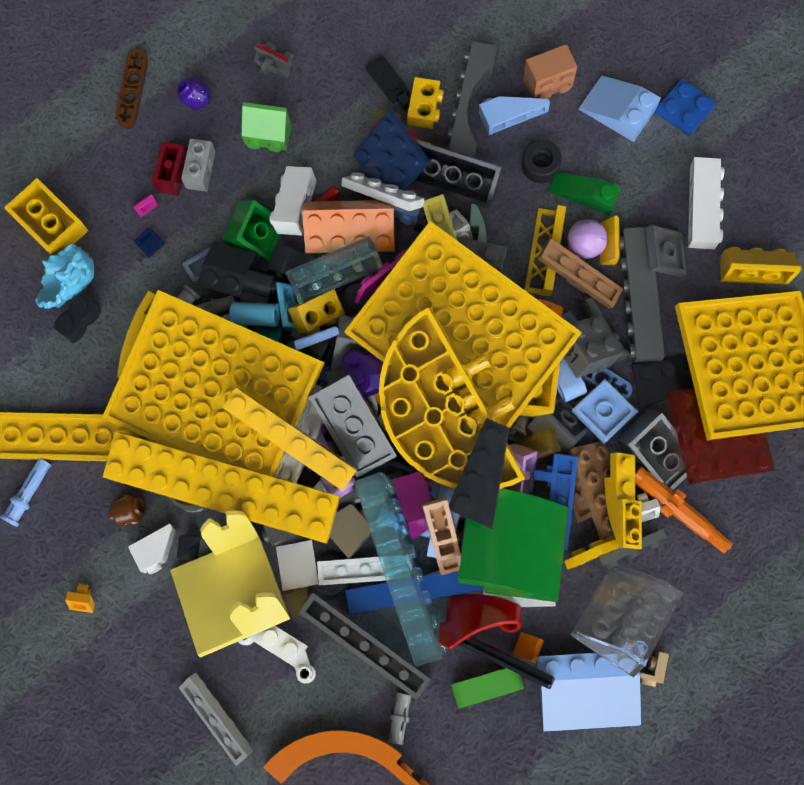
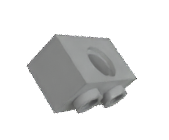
M190 139L181 178L186 189L208 191L216 153L211 141Z

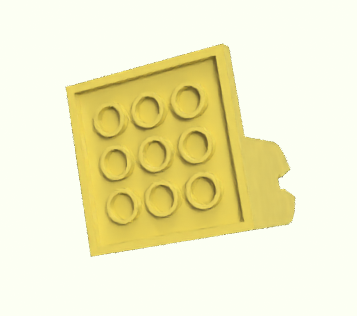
M226 511L227 525L222 527L219 523L209 518L202 525L200 531L202 538L210 547L212 553L170 570L199 657H203L290 619L260 536L251 521H249L248 516L242 511Z

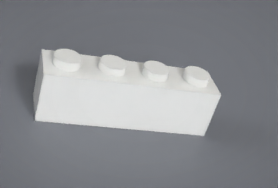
M694 157L690 164L688 248L715 249L722 242L723 229H720V222L723 220L724 211L723 208H720V201L723 200L724 188H721L724 167H721V159Z

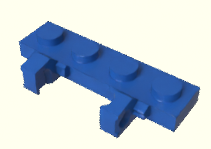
M554 453L553 465H547V470L535 469L533 480L548 481L547 487H551L549 500L569 508L564 550H568L578 456Z

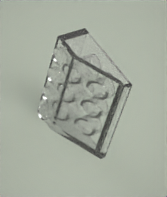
M616 565L608 569L570 635L634 678L649 660L683 592L661 578L622 565Z

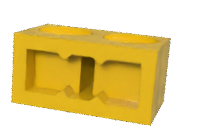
M414 78L407 115L408 126L433 129L434 122H439L440 109H437V105L442 103L444 90L440 89V81ZM426 92L432 93L431 96H425L423 94ZM421 112L429 113L426 116L420 115Z
M335 289L322 291L288 308L298 334L307 333V335L320 331L319 327L324 324L329 326L338 322V317L345 314ZM325 304L328 306V313L324 310ZM306 313H308L310 316L309 323L306 321L305 318Z

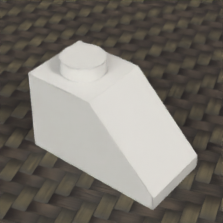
M168 524L128 546L140 572L153 574L162 569L161 565L167 561L176 533L175 526Z

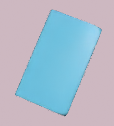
M278 282L276 287L282 326L286 332L296 330L288 312V308L296 305L294 289L291 284Z

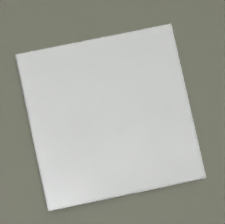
M312 540L276 547L283 591L319 584Z

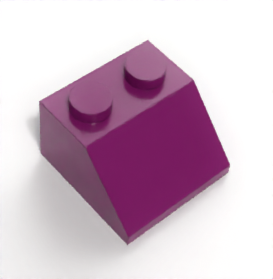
M420 471L393 480L396 498L411 540L429 529L422 504L436 500H432L429 494L432 491L429 479L424 478Z

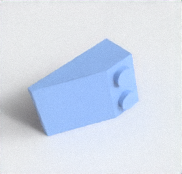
M601 76L579 107V110L634 142L655 112L661 98L641 86Z

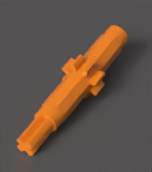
M641 466L635 471V483L650 497L658 500L661 505L660 512L666 517L674 515L694 533L709 541L723 554L732 547L730 540L717 531L709 520L684 501L687 495L677 488L672 491Z

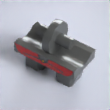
M269 41L264 45L257 43L255 45L256 54L254 62L261 67V74L267 76L272 72L287 79L294 55L289 51H284L282 54L276 52L277 47Z

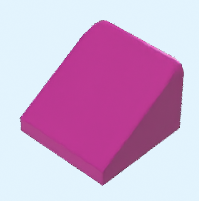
M149 193L134 203L132 207L142 217L158 206V203L153 195Z

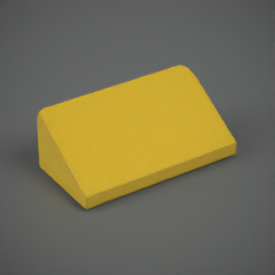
M613 216L600 223L607 232V245L600 254V265H616L619 260V217Z

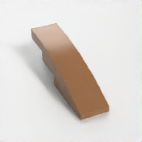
M447 497L422 504L440 574L445 575L459 571L461 553Z

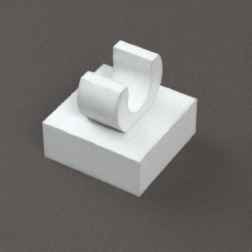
M646 493L636 496L637 501H642V522L659 517L660 504L657 499L649 501Z

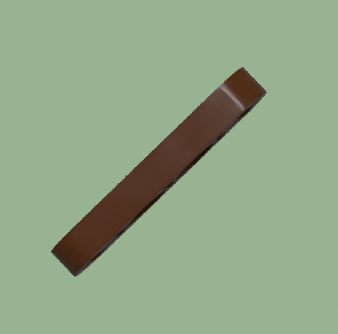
M141 49L131 50L126 60L115 114L118 124L123 128L133 127L137 121L148 65V58ZM140 56L142 60H138L137 69L135 68L136 63L134 59H137V57ZM132 75L140 77L136 83H130L129 78ZM129 94L136 96L135 100L131 103L125 102V97ZM125 108H128V114L130 118H127L126 121H123L121 117L126 116L127 111Z

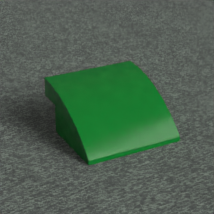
M503 488L499 489L493 529L466 518L458 573L459 583L484 586L485 593L558 603L569 508L537 496Z

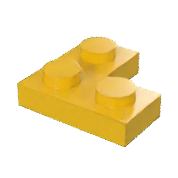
M612 535L589 544L590 549L587 551L581 548L572 552V558L565 560L564 563L569 570L620 547L615 536Z

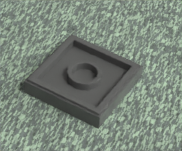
M655 225L647 226L646 236L650 270L678 277L685 276L686 264L682 233Z

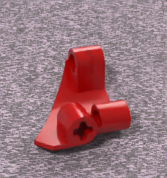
M466 594L453 596L447 600L445 621L440 623L438 643L451 650L463 640L469 639L471 635L498 625L505 632H516L521 627V607L513 601L491 595Z

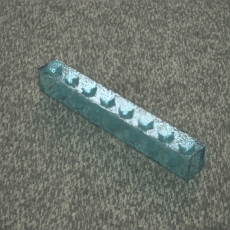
M379 472L354 481L415 667L444 658L446 656L445 651L448 649L438 643L439 633L437 628L440 627L437 615L431 613L429 604H432L428 590L424 591L421 583V581H424L423 573L420 567L416 568L413 559L416 558V553L413 545L408 544L406 535L409 534L404 521H400L398 512H401L397 498L393 499L390 490L393 489L390 477L385 476V473Z

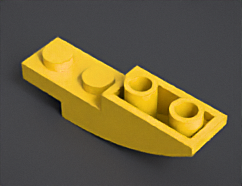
M611 453L610 477L604 478L606 506L611 528L620 548L642 549V501L635 500V455Z

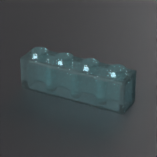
M370 236L286 271V275L300 304L379 270L382 263Z

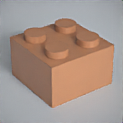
M567 44L526 60L523 81L531 98L549 99L552 94L557 92L562 94L573 87L577 64Z

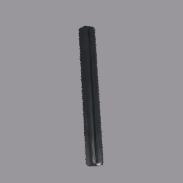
M473 636L459 643V645L547 689H551L555 682V678L552 675Z

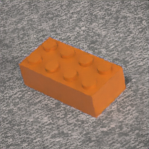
M380 200L304 202L302 213L305 253L395 252L394 205Z

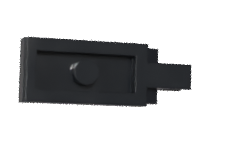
M384 56L365 66L366 71L389 102L391 101L393 104L398 102L403 110L409 108L410 99L407 96L409 91Z

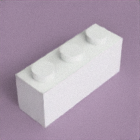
M286 166L285 173L281 176L280 191L275 197V209L270 215V223L277 234H303L302 210L304 202H311L317 182L311 167Z

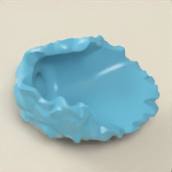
M71 243L64 250L59 251L58 254L50 255L48 261H42L45 266V273L41 281L43 289L37 294L36 304L40 308L44 307L45 309L55 306L59 308L67 300L73 299L83 289H86L94 277V261L92 257H89V253Z

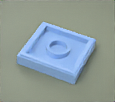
M334 326L289 342L286 346L300 350L337 336L340 333L338 328Z
M604 379L571 412L605 444L638 411Z

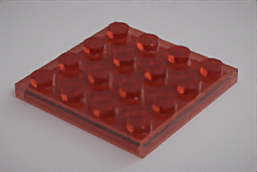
M695 389L672 391L667 394L689 485L775 471L766 432L707 440Z

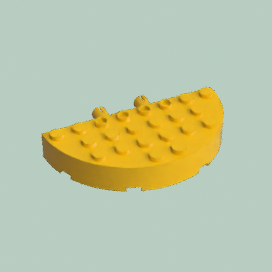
M427 307L403 327L386 354L379 382L381 415L391 441L411 466L413 465L427 478L456 489L486 418L497 421V417L515 409L513 403L505 407L502 406L511 401L508 395L490 406L485 404L472 381V375L491 366L488 360L479 364V362L487 358L486 355L482 352L467 363L462 362L432 308ZM508 443L499 489L514 485L525 480L527 477Z

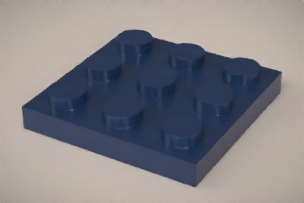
M388 110L353 154L369 179H379L381 183L396 185L398 189L403 191L409 188L431 162L394 110Z

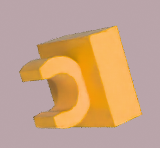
M79 583L76 593L67 592L65 601L70 610L93 613L95 602L90 595L89 585Z

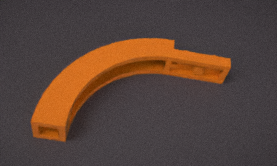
M329 730L303 737L280 750L263 766L266 771L282 784L300 765L315 757L330 753H353L365 756L383 765L405 785H430L423 778L418 781L412 775L414 770L405 762L401 764L397 762L403 753L394 746L370 734L351 730Z

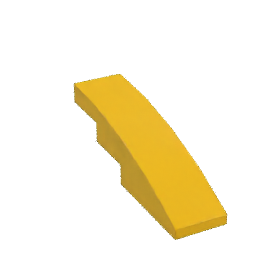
M149 290L139 305L127 331L120 354L118 378L123 371L156 295Z

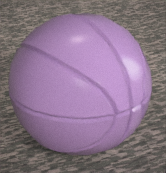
M592 219L580 220L569 230L567 237L568 246L581 258H594L605 249L607 245V232L598 221Z

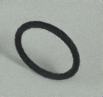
M334 550L322 551L314 556L315 561L326 555H334L342 560L348 559L342 553ZM348 583L341 592L335 595H323L317 592L313 586L307 587L311 593H317L326 600H335L346 594L345 590H350L353 583Z

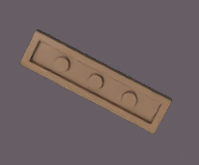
M549 239L537 258L609 309L614 307L623 290L619 285L553 239Z

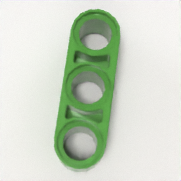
M507 668L451 684L458 709L525 689L521 675Z

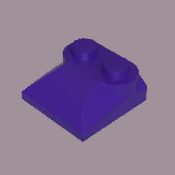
M359 350L348 352L342 361L345 375L351 373L365 398L378 394L383 362L369 351L364 353Z

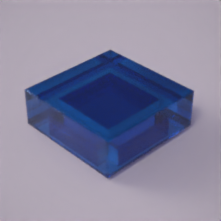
M151 227L134 240V243L148 258L165 245V242Z

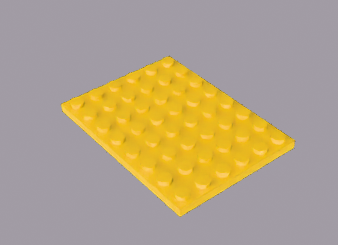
M431 221L344 331L346 335L384 363L392 342L403 327L427 307L432 308L462 362L467 363L482 352L486 355L487 358L479 362V364L488 360L491 366L472 375V381L485 404L489 406L506 395L509 396L511 401L502 406L505 407L513 403L515 409L496 418V422L509 428L582 333Z
M158 290L102 418L156 443L275 477L286 452L227 412L222 406L235 387L241 388L297 427L309 400L308 397L314 389L325 362Z

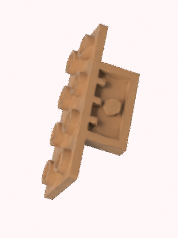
M597 442L571 448L568 451L569 455L578 456L573 500V512L577 523L593 518L600 539L610 537L614 533L606 506L604 478L610 477V454L607 446L603 442Z

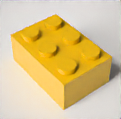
M38 178L4 207L50 255L58 254L59 251L64 250L71 243L75 244L88 232V229L81 220Z

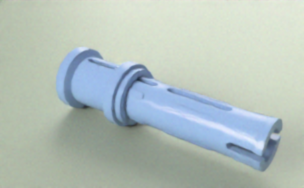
M40 458L37 460L17 495L10 498L11 503L5 513L0 515L1 519L16 527L19 526L18 521L24 511L30 508L29 501L52 466L51 464Z

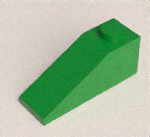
M558 172L548 192L610 216L621 187L602 179Z

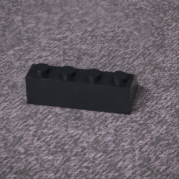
M416 139V142L431 162L412 184L487 209L490 208L499 185L502 166Z

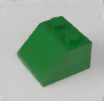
M243 200L238 202L222 240L229 245L258 253L257 257L270 261L281 234H277L270 223L271 211L254 200Z

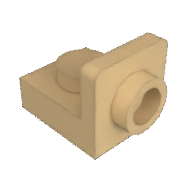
M656 652L655 656L650 657L648 670L652 671L651 675L640 673L641 684L656 687V683L664 682L669 654Z

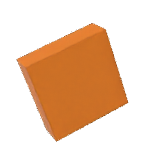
M521 632L512 655L536 663L544 640Z

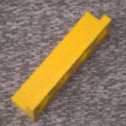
M557 205L556 211L538 208L525 284V291L528 293L551 297L556 272L547 265L539 270L534 264V259L542 251L541 246L537 242L538 238L546 234L549 239H553L559 244L561 243L566 206ZM542 215L554 216V224L545 228L541 222ZM539 275L544 281L543 289L531 288V279Z

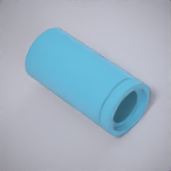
M232 302L229 317L231 322L238 325L277 327L280 321V307L278 304Z

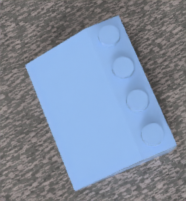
M637 650L539 656L537 658L538 669L555 678L551 689L540 685L543 731L641 725L640 672Z

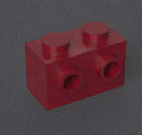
M162 142L161 150L157 155V165L152 174V184L158 193L179 196L187 155L184 145Z

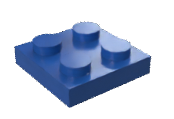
M682 78L656 108L655 112L690 137L717 103Z

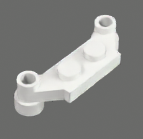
M272 626L247 637L245 640L238 641V643L245 646L255 642L295 667L297 679L301 683H311L315 679L314 677H316V670L310 665L306 650L308 646L277 626ZM304 669L309 671V676L306 679L302 677Z

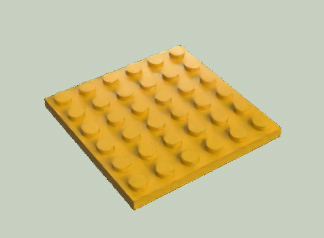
M801 291L683 302L675 305L707 440L804 427V302Z

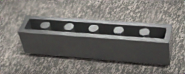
M646 227L624 228L621 236H619V250H622L623 257H620V270L624 271L625 279H622V291L627 294V300H624V312L629 314V322H626L627 336L631 335L632 343L628 345L629 357H633L634 364L662 361L665 355L656 271L650 270Z
M312 593L299 611L302 616L416 700L432 679L431 676L319 594Z

